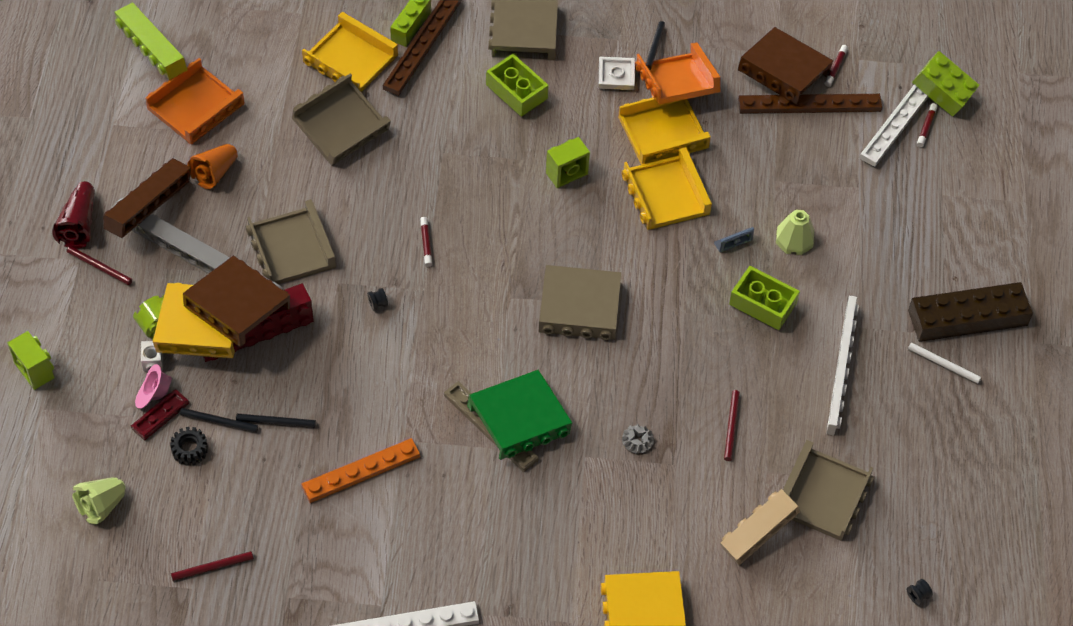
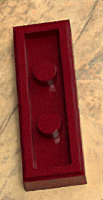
M174 389L131 425V429L145 441L177 415L181 408L189 405V400L178 390Z

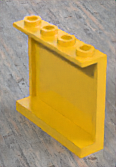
M341 12L338 15V24L310 51L303 49L302 56L303 62L307 66H311L322 75L328 76L335 83L340 77L351 73V81L362 92L398 56V44L346 13Z
M649 98L619 106L618 118L641 165L676 157L679 155V149L686 147L689 153L709 148L711 136L709 132H703L687 99L659 105L655 98Z
M686 147L679 149V155L676 157L629 168L627 162H624V170L621 171L624 181H627L628 192L630 195H633L634 206L636 209H639L640 220L642 224L646 225L647 230L710 215L712 203Z
M167 283L153 338L156 352L233 358L235 353L233 342L184 307L183 292L193 285Z
M679 571L605 575L604 583H601V595H605L606 601L602 602L603 614H607V621H604V626H686Z

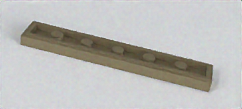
M459 381L444 392V396L495 444L477 412H470L467 407L469 394L472 393ZM530 450L520 452L509 459L525 472L538 461V456Z

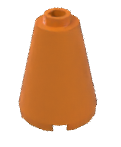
M224 144L192 156L187 163V166L191 167L190 176L192 179L196 178L199 181L198 185L200 187L211 189L238 157L237 150L230 144Z

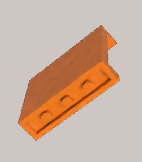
M697 42L690 44L691 53L654 60L651 70L648 69L646 62L643 61L640 54H637V61H635L636 72L640 73L641 80L645 81L646 88L650 89L652 98H655L659 105L721 92L720 76Z
M200 58L191 62L187 66V71L164 82L145 98L147 109L191 145L245 104L243 92L239 89L234 92L202 67Z

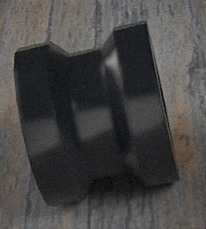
M379 288L376 292H367L372 310H377L380 306H388L387 296L383 288Z
M924 579L918 580L916 585L907 587V594L916 605L923 603V599H929L933 596L930 585Z

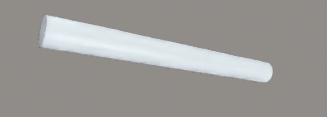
M912 342L908 347V350L977 384L981 379L980 376Z

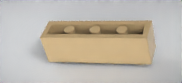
M782 489L779 492L775 491L772 493L763 506H757L748 519L744 518L737 525L738 528L733 532H728L722 538V548L738 565H741L800 513L798 505Z

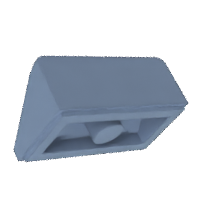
M751 227L715 241L714 244L719 252L739 246L753 239L754 228Z

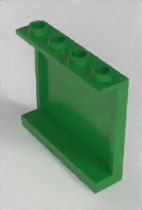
M539 369L469 394L467 407L470 412H477L500 450V460L512 458L520 452L530 451L536 446L546 445L552 440L564 438L570 434L572 421Z

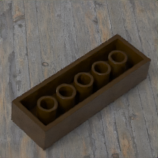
M1021 282L914 297L911 299L908 309L918 342L1028 326L1033 315Z

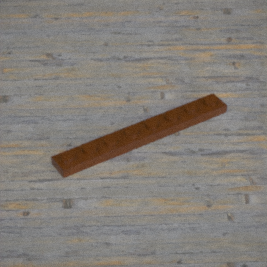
M440 0L384 82L383 90L398 96L400 95L462 0Z
M880 93L802 94L797 105L781 95H739L738 97L740 114L881 112L882 110Z

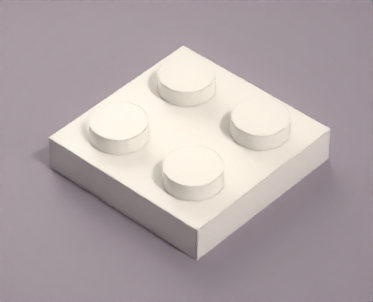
M599 57L598 89L634 90L635 58Z

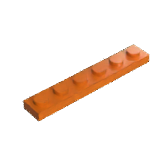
M410 438L301 483L302 489L309 503H312L420 458V453L413 439Z

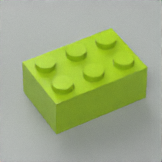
M940 51L928 61L912 81L915 86L952 117L966 104L979 87L976 81Z
M511 54L486 71V86L521 117L548 99L549 85L514 54Z
M749 266L732 290L729 305L780 330L796 306L800 291Z

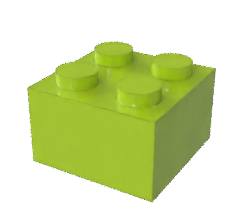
M579 137L570 139L559 146H554L547 150L546 174L556 188L588 175L590 151Z
M26 331L7 342L14 364L33 390L54 379V366L50 361L51 356L46 349L42 350L40 347L41 343L36 336L32 337L29 331Z

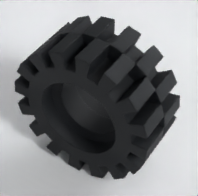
M186 427L185 431L181 428L179 429L180 433L175 432L170 442L174 459L179 461L181 465L185 462V466H189V462H192V465H196L195 461L202 462L201 457L205 459L206 453H208L205 434H202L200 429L197 431L196 427H193L192 430H190V427ZM191 441L197 444L196 448L191 451H184L181 448L186 442Z

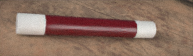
M846 45L841 46L824 83L827 87H831L848 50Z
M935 103L930 105L916 144L918 147L924 146L938 107Z
M421 217L425 266L431 267L433 264L428 218Z

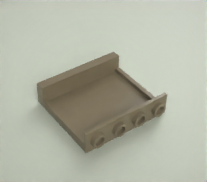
M492 0L491 10H494V13H491L490 23H493V26H490L489 36H492V39H489L488 50H492V57H494L495 50L548 53V60H555L558 0Z
M351 73L340 77L333 85H327L322 92L317 95H311L303 104L299 103L293 108L292 119L331 166L387 131L391 123L387 116L381 117L353 84Z
M312 199L305 201V208L255 223H252L250 217H247L248 225L245 226L248 237L252 236L251 245L253 250L258 252L256 257L259 266L263 265L262 274L264 277L277 284H282L336 268L335 255Z
M546 265L539 332L615 340L622 272Z
M806 440L783 488V491L799 507L800 513L792 520L842 541L844 535H849L852 529L851 519H856L860 508L857 506L859 502L863 503L866 498V486L871 487L875 476L871 475L873 467H870L869 472H866L812 449L814 442Z

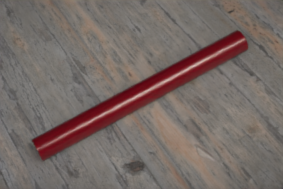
M72 246L67 248V253L127 285L132 283V278Z
M733 390L731 396L724 453L725 461L732 460L740 395L738 390Z
M252 551L177 571L171 573L172 581L254 559Z

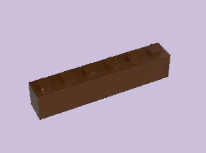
M174 158L164 163L147 180L141 182L136 189L130 191L125 198L118 201L113 208L105 212L103 216V229L120 238L125 237L190 182L191 167Z

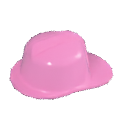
M158 364L153 365L149 369L145 381L136 396L135 405L138 409L144 408L151 400L163 398L169 390L172 377L163 373Z

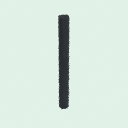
M663 21L658 23L648 54L646 66L649 70L652 69L665 27V22Z
M181 408L180 411L181 416L254 433L258 431V425L186 408Z
M236 414V420L242 422L311 428L316 426V420Z

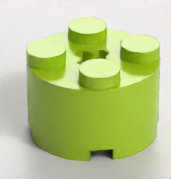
M156 295L147 299L139 306L141 310L138 314L136 311L133 314L136 323L145 335L152 340L164 295L161 298Z

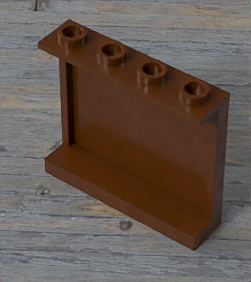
M774 27L741 56L738 71L797 105L800 95L821 75L826 77L829 74L834 60Z
M233 255L183 292V304L192 313L241 347L246 343L245 334L281 306L286 309L290 308V295L287 291L276 286L271 280L262 276L257 270L249 267L243 260H239Z

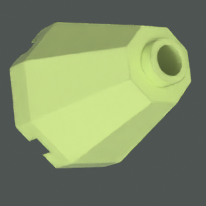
M804 210L793 211L777 227L776 244L786 254L796 252V255H803L813 248L815 231L809 215Z
M115 477L83 482L73 487V490H76V492L73 493L72 498L78 512L82 516L86 514L89 517L86 521L91 524H98L109 515L124 497L126 487L122 480H118Z

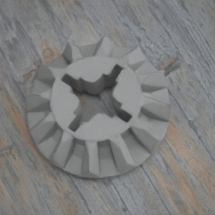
M639 424L636 426L630 425L628 429L624 430L622 442L624 447L630 452L644 453L652 447L654 437L652 430L649 431L646 425L644 427L639 426ZM635 435L638 437L642 436L641 441L638 439L634 440Z

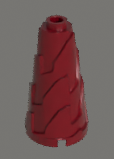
M87 181L79 182L77 187H75L53 226L52 235L59 244L60 241L64 242V247L72 246L78 249L85 247L87 242L90 241L92 204L95 190L92 184Z

